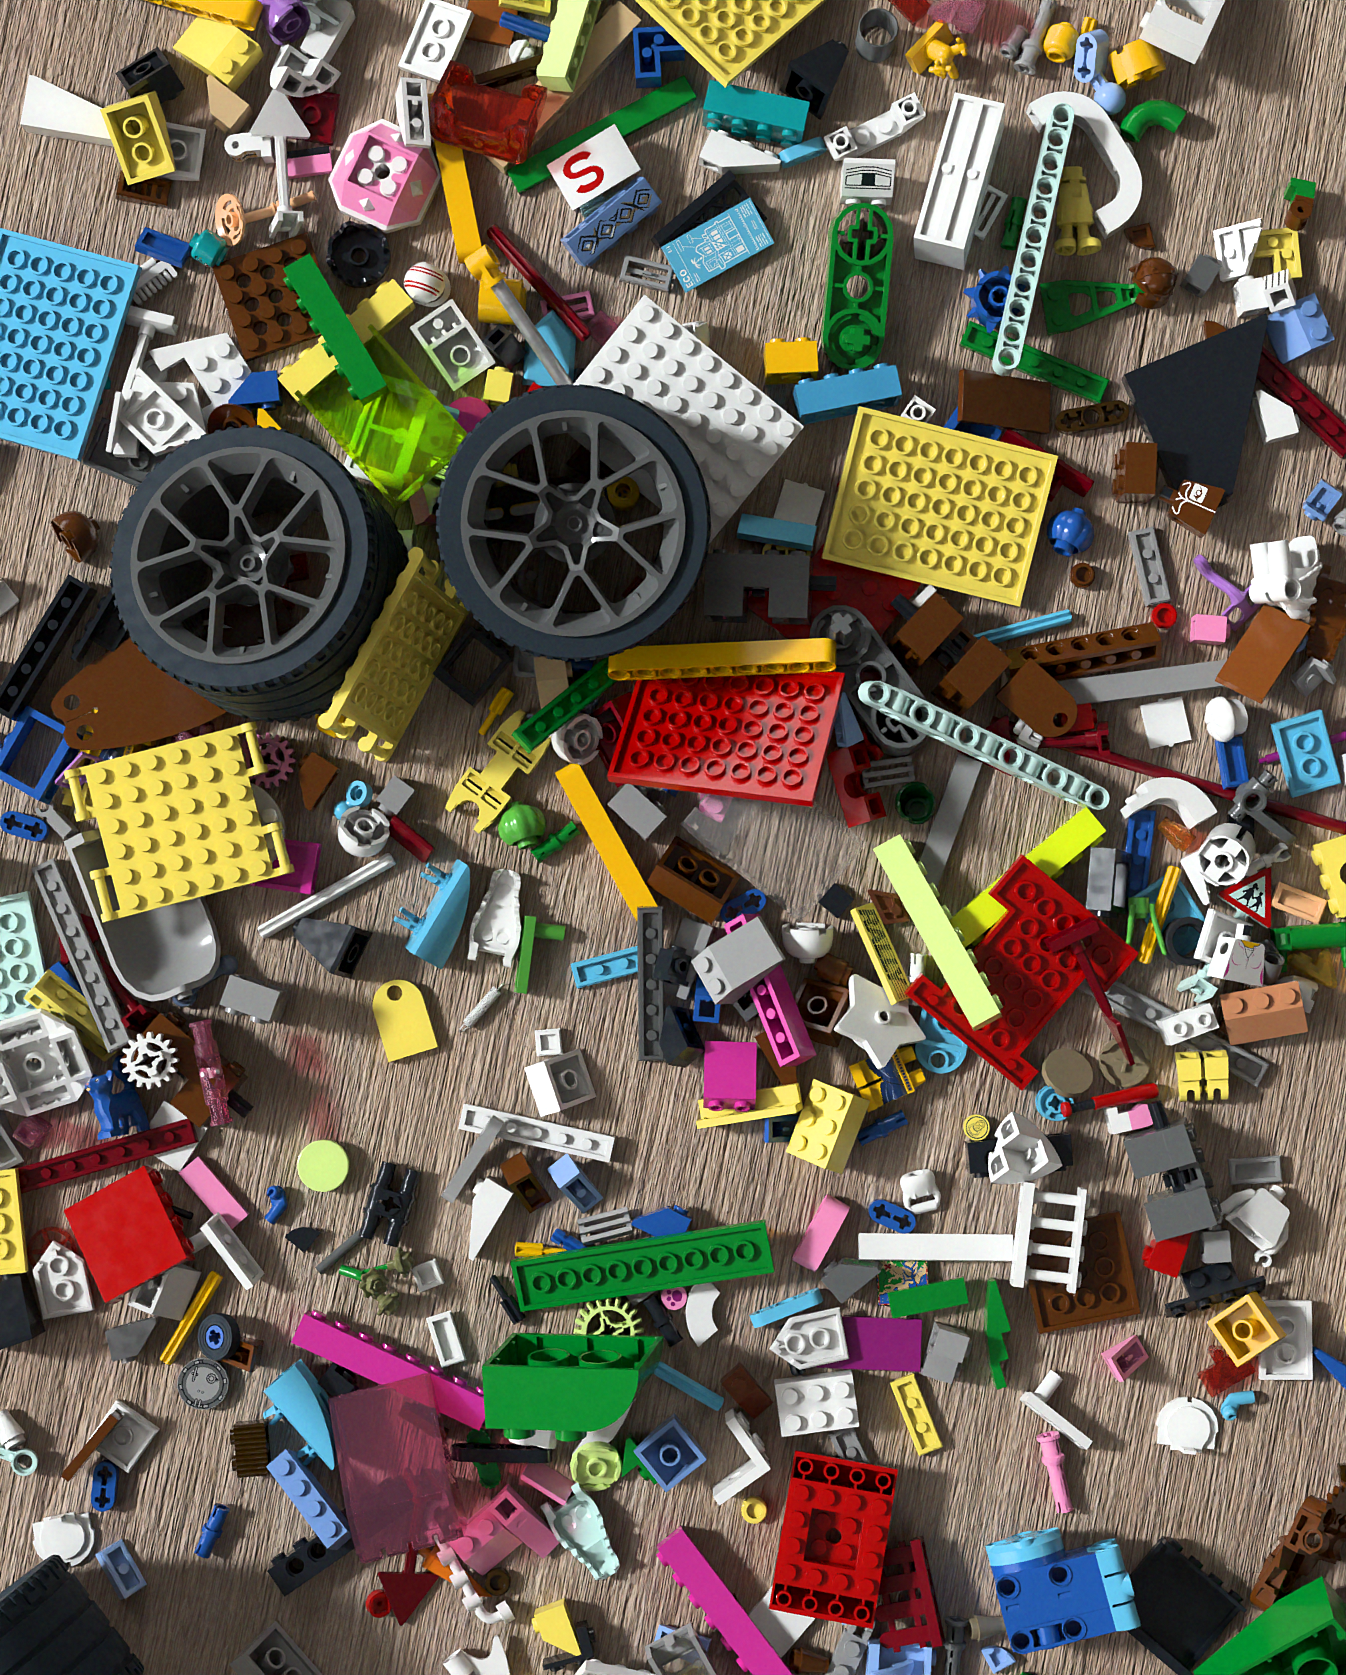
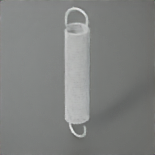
M493 986L472 1012L463 1020L464 1024L460 1027L459 1032H463L460 1030L464 1025L471 1028L481 1018L498 996L501 995L498 991L499 988L496 989Z

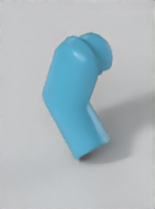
M1253 1390L1234 1392L1227 1396L1220 1409L1221 1414L1226 1420L1232 1421L1236 1419L1237 1410L1240 1405L1255 1403Z

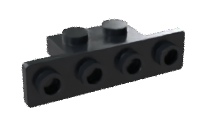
M110 590L107 596L104 595L97 605L99 609L94 618L91 617L84 627L86 633L72 647L71 653L73 655L71 659L81 663L93 642L114 652L126 637L127 632L123 627L125 623L120 621L118 616L119 609L115 607L114 600L116 598L112 595V590Z
M1231 1262L1215 1263L1181 1273L1180 1278L1188 1297L1165 1304L1164 1313L1166 1318H1181L1193 1310L1205 1311L1214 1304L1221 1302L1229 1304L1236 1301L1238 1297L1256 1291L1260 1294L1265 1289L1266 1279L1264 1276H1259L1239 1282Z

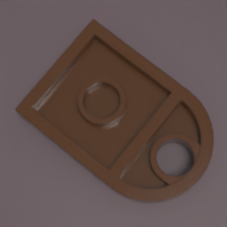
M1031 657L995 694L1005 706L1041 736H1060L1071 729L1077 718V705L1073 696ZM1057 713H1065L1067 715V722L1063 726H1056L1053 723V718Z

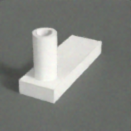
M219 1212L213 1215L200 1228L201 1232L189 1238L195 1249L193 1253L212 1244L246 1290L253 1287L265 1274Z
M1050 1370L1034 1393L1025 1391L1019 1400L1079 1448L1087 1450L1093 1441L1046 1404L1063 1380L1058 1374Z

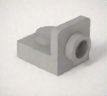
M1312 656L1290 677L1299 693L1305 697L1324 679L1332 684L1337 681L1332 673L1334 668L1327 661H1319Z

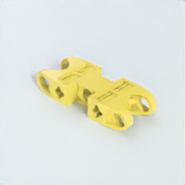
M519 709L510 716L487 743L488 746L496 751V754L481 774L469 767L456 784L445 807L447 811L452 813L458 805L461 806L466 802L476 803L480 810L477 818L479 821L473 830L478 834L490 826L512 800L503 789L518 769L530 776L545 756L551 743L550 736L528 754L514 739L512 733L522 725L521 721L526 715V712L522 709ZM499 738L502 739L504 742H506L508 745H510L513 749H510L508 746H506L504 743H502V742H501L500 740H498V739H499ZM519 752L520 754H522L524 757H526L528 760H530V761L532 762V764H530L528 761H526L524 758H522V757H521L520 755H518L517 753ZM470 779L471 781H473L475 784L482 788V791L467 780ZM489 793L491 796H493L495 799L501 802V805H499L486 794Z

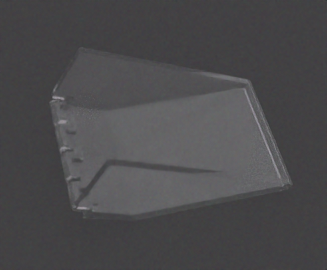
M706 794L699 802L706 811L703 813L695 807L681 824L721 860L800 923L867 845L816 801H814L813 807Z

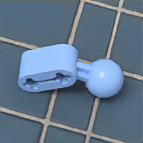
M1096 29L1080 35L1077 40L1074 74L1080 82L1091 83L1096 91L1094 101L1102 107L1107 115H1114L1124 107L1126 94L1124 88L1117 83L1108 82L1104 76L1107 69L1109 37L1105 31Z

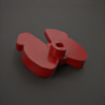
M860 728L864 740L858 743H864L868 756L874 761H878L883 757V752L878 746L870 743L867 739V734Z

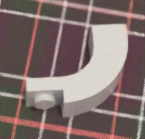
M1171 777L1155 778L1144 782L1136 789V794L1125 800L1127 805L1120 810L1126 819L1150 805H1165L1179 814L1188 830L1217 813L1210 799L1199 788L1187 781Z

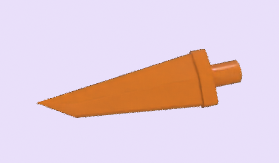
M420 1543L418 1554L425 1558L421 1566L452 1583L449 1578L453 1574L449 1565L443 1567L436 1554L441 1551L438 1545L435 1544L430 1549L423 1543ZM465 1571L479 1597H492Z

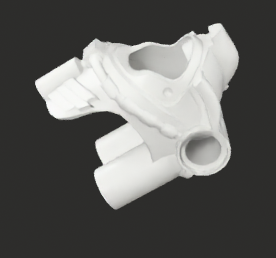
M1313 535L1294 538L1290 544L1289 540L1251 544L1250 550L1254 578L1251 580L1249 596L1252 602L1255 604L1266 603L1271 607H1281L1291 619L1307 618L1310 614V611L1307 609L1311 604L1317 602V599L1313 597V590L1319 570L1323 567V564L1319 562L1320 554Z

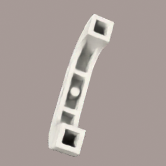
M1066 91L1044 95L1031 102L1026 110L1038 133L1044 131L1046 120L1054 106L1059 103L1069 104L1074 110L1073 124L1085 131L1116 182L1117 192L1115 199L1098 209L1093 215L1094 223L1104 239H1107L1125 226L1140 201L1142 177L1139 166L1133 157L1134 151L1128 142L1125 143L1123 141L1117 123L1111 121L1102 107L1089 97ZM1055 115L1058 121L1065 122L1062 116Z

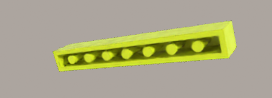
M1085 807L1025 857L1052 880H1055L1064 872L1063 866L1068 862L1073 865L1084 856L1081 851L1087 846L1095 847L1104 839L1101 835L1106 830L1090 810ZM1002 876L949 920L953 929L958 927L964 936L965 941L961 942L964 948L969 944L977 945L985 937L983 933L990 927L992 928L1007 911L1006 908L988 894Z

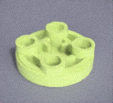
M317 1140L302 1150L297 1163L298 1174L302 1182L310 1189L319 1192L331 1191L339 1187L346 1180L350 1171V1160L345 1149L336 1141Z

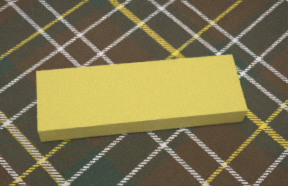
M914 1373L889 1382L918 1455L921 1456L943 1447Z

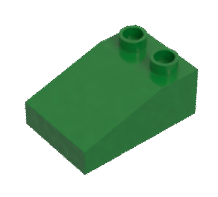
M1321 1576L1276 1601L1193 1671L1194 1675H1346V1604L1324 1577Z

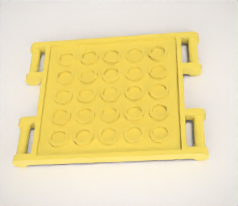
M413 547L409 551V563L405 570L399 574L396 587L392 594L386 598L383 611L379 618L373 622L370 635L366 642L360 646L357 659L345 674L344 683L335 692L331 707L327 713L321 714L318 719L320 727L325 730L334 731L342 740L350 739L358 725L368 730V735L359 740L358 747L365 753H372L380 762H387L391 758L434 678L433 672L444 660L470 610L467 611L462 602L460 604L455 602L457 591L454 586H451L449 579L444 584L445 593L434 585L441 573V566L435 560L428 559L425 552L419 547ZM421 567L424 568V576L419 573ZM341 715L347 718L345 723L338 722ZM380 738L385 740L383 746L377 745Z
M255 721L64 771L65 780L69 781L77 812L75 814L76 822L97 818L109 867L89 872L91 880L95 881L103 912L101 915L102 923L295 872L293 864H290L281 831L284 829L282 821L262 826L250 777L269 771L267 764L263 762L255 731L257 730ZM241 734H246L254 767L247 769L239 739ZM85 775L94 809L87 811L79 777ZM269 833L272 834L280 867L273 869L265 835ZM111 875L120 910L117 911L112 909L104 878Z

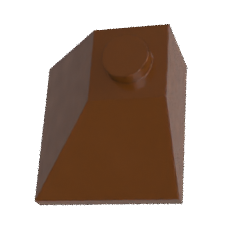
M804 978L794 1000L808 1035L814 1042L838 1048L843 1035L834 1031V1028L845 1015L850 1004L849 989Z

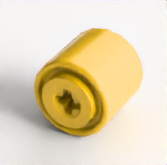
M503 278L526 312L527 290L524 287V281L521 279ZM481 279L478 300L479 322L515 325L491 288L488 290L484 289L483 286L485 284Z

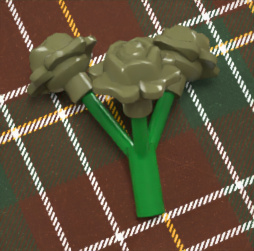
M398 1247L394 1259L387 1261L384 1265L365 1270L342 1265L339 1269V1274L359 1280L361 1282L359 1288L363 1291L364 1297L369 1298L371 1296L379 1302L377 1315L385 1314L389 1317L397 1311L401 1303L398 1300V1292L387 1295L384 1293L387 1291L385 1285L389 1282V1279L384 1275V1270H397L403 1275V1278H407L408 1271L414 1268V1261L410 1252L403 1251L401 1247Z

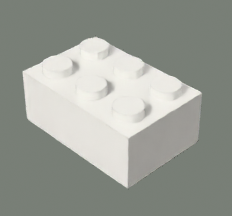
M850 1369L774 1379L782 1437L859 1427L853 1375Z

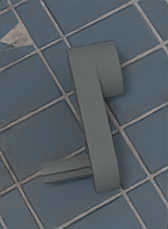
M833 605L822 610L812 623L810 639L829 638L836 641V669L832 672L845 673L846 681L843 692L846 693L853 711L869 731L874 745L878 746L883 753L893 757H905L917 752L925 744L928 735L907 725L905 729L901 724L894 727L893 718L864 704L858 696V690L862 684L859 677L863 672L873 670L880 675L881 681L927 701L924 695L862 613L847 605ZM875 687L870 689L872 699H875L877 696V689ZM917 708L915 712V717L917 718V716L920 714L922 717L921 709ZM878 713L885 721L884 728L880 731L876 724ZM898 739L900 743H896L893 741Z

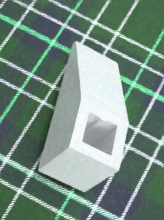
M711 129L700 153L699 165L721 175H724L729 170L733 174L778 172L781 160L770 151L761 152L755 149V146L750 142L744 140L739 142L732 139V136L725 131L718 130L717 132Z

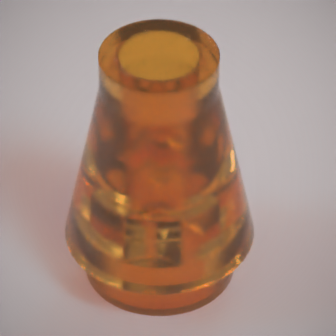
M1167 816L1157 827L1176 851L1179 849L1184 853L1196 839V836L1192 834V830L1170 820Z

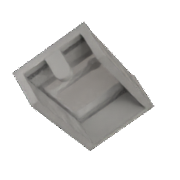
M692 1623L645 1646L647 1660L656 1675H719Z

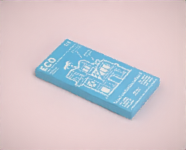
M748 198L662 246L661 249L685 293L773 245L774 241L751 198Z

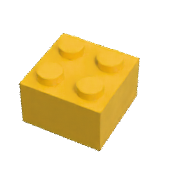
M801 337L795 339L794 342H785V339L776 338L771 339L770 343H765L763 355L765 385L799 384L800 380L813 378L816 381L818 374L817 341H811L809 337Z
M1257 1291L1247 1294L1207 1322L1237 1367L1248 1363L1287 1336Z

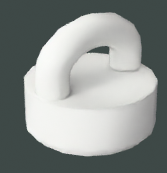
M517 40L510 46L509 57L511 62L515 63L534 57V49L528 40Z

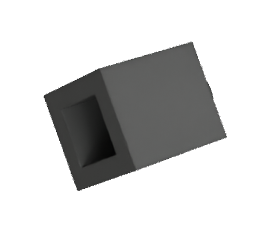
M1199 254L1181 282L1180 287L1202 298L1222 266L1217 264V260L1214 257Z

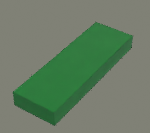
M964 1277L887 1292L892 1318L969 1303Z

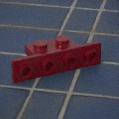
M1010 428L1006 430L1000 442L1050 454L1041 446L1032 443L1020 433ZM1057 459L1047 500L1052 502L1062 485L1081 497H1085L1094 481L1084 473L1066 464L1063 460Z

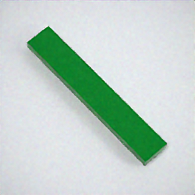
M969 321L959 346L993 360L999 333L992 331L989 334L986 327ZM1007 337L1010 341H1017L1010 337ZM1023 344L1021 358L1015 368L1017 371L1043 382H1049L1057 388L1095 404L1101 402L1110 381L1107 378L1026 344ZM1001 357V362L1004 365L1011 366L1009 358Z
M609 657L602 659L512 733L514 739L528 754L619 681L608 677Z

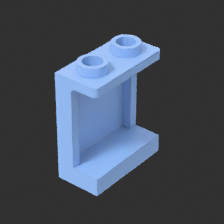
M870 1637L867 1645L865 1675H870L871 1671L890 1668L891 1663L910 1659L914 1661V1668L910 1675H931V1666L936 1665V1650L932 1649L931 1643L928 1641L925 1648H920L919 1643L901 1646V1652L894 1653L893 1648H884L881 1645L880 1638Z

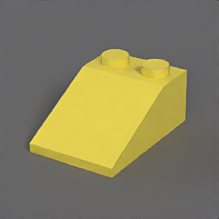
M197 16L173 47L174 50L207 75H212L233 93L236 92L264 56L260 45L240 29Z
M156 91L100 109L128 185L176 171L166 120Z

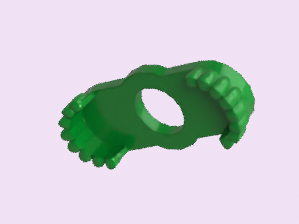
M473 1428L466 1437L467 1443H491L488 1432L483 1428H480V1431ZM473 1462L474 1466L477 1467L481 1486L486 1489L496 1488L501 1481L498 1463L489 1462L488 1464H481L480 1462Z

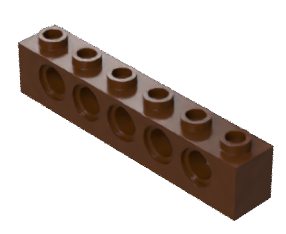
M1154 622L1008 649L1004 651L1012 662L1004 672L1007 680H1009L1030 657L1055 680L1162 660V640Z

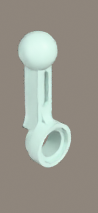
M0 1444V1458L10 1461L11 1467L16 1474L27 1476L35 1471L39 1460L37 1454L32 1449L12 1448L6 1450L5 1446ZM29 1455L32 1458V1465L27 1468L20 1466L18 1462L19 1456Z

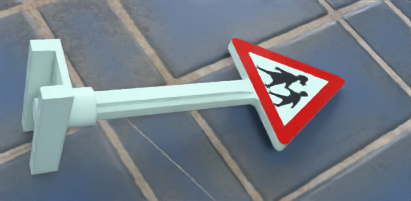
M1270 867L1217 893V897L1236 908L1235 918L1244 921L1248 916L1265 928L1271 927ZM1205 963L1202 970H1199L1197 974L1182 980L1176 990L1182 992L1190 989L1193 993L1197 994L1193 1000L1196 1003L1212 998L1218 988L1210 984L1213 977L1207 976L1210 964Z

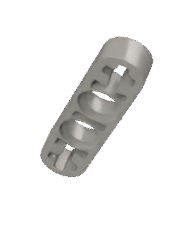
M495 1115L491 1116L443 1191L442 1198L453 1203L504 1123L503 1120Z

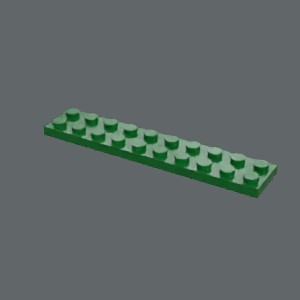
M766 1219L512 1259L510 1262L520 1312L775 1272Z

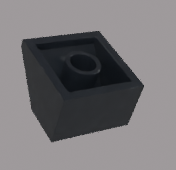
M156 47L115 73L131 98L156 91L159 102L162 104L167 100L177 98L181 91L185 89L159 47Z

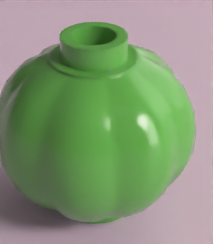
M521 800L508 804V810L500 817L498 822L500 838L510 846H518L519 850L537 845V839L543 836L546 829V819L543 812L535 806L523 804Z

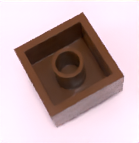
M1126 442L1118 450L1117 454H1114L1113 470H1117L1116 479H1113L1112 495H1116L1115 502L1146 504L1155 495L1157 443Z

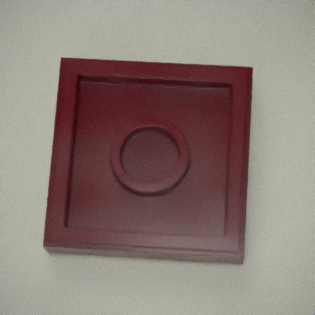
M324 91L305 97L289 96V102L310 133L309 139L296 140L333 146L341 94Z

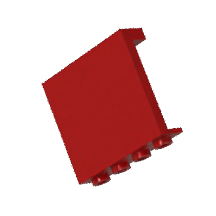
M144 1165L63 1210L105 1303L116 1304L123 1300L122 1296L186 1260H195L193 1255L195 1251L194 1246L182 1231L184 1224L177 1214L175 1215L171 1207L173 1205L171 1196L163 1190L161 1174L153 1167Z

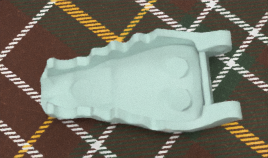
M577 1482L571 1486L575 1495L569 1498L565 1505L560 1504L553 1509L549 1502H546L540 1508L546 1515L557 1541L565 1549L570 1550L573 1556L582 1564L587 1566L595 1580L607 1579L617 1572L620 1562L611 1547L599 1508L593 1498Z

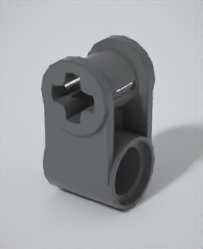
M1265 939L1263 942H1255L1263 944L1265 947L1263 984L1274 985L1284 965V957L1279 953L1272 940Z

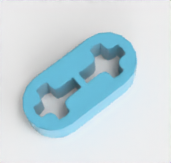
M816 137L781 151L778 154V158L781 160L783 168H789L825 153L827 149L822 137Z

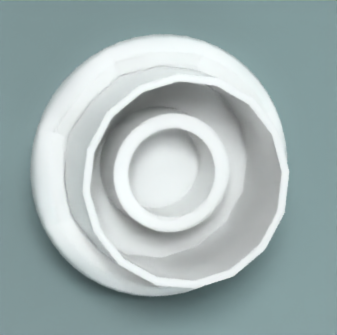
M1224 697L1212 699L1206 706L1205 713L1208 733L1219 742H1228L1234 735L1243 734L1248 726V715L1244 705L1237 699L1228 701Z

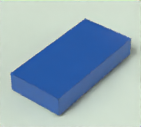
M145 227L135 244V251L183 268L191 254L192 247L187 242Z
M1242 736L1233 737L1228 742L1215 740L1223 790L1237 789L1239 785L1249 781Z

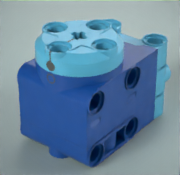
M1057 1527L1038 1531H1026L985 1545L996 1586V1593L1013 1652L1027 1654L1039 1650H1048L1079 1640L1117 1631L1131 1630L1141 1626L1135 1601L1133 1600L1134 1591L1131 1580L1126 1571L1120 1546L1117 1544L1116 1538L1098 1541L1091 1545L1065 1551L1060 1529Z

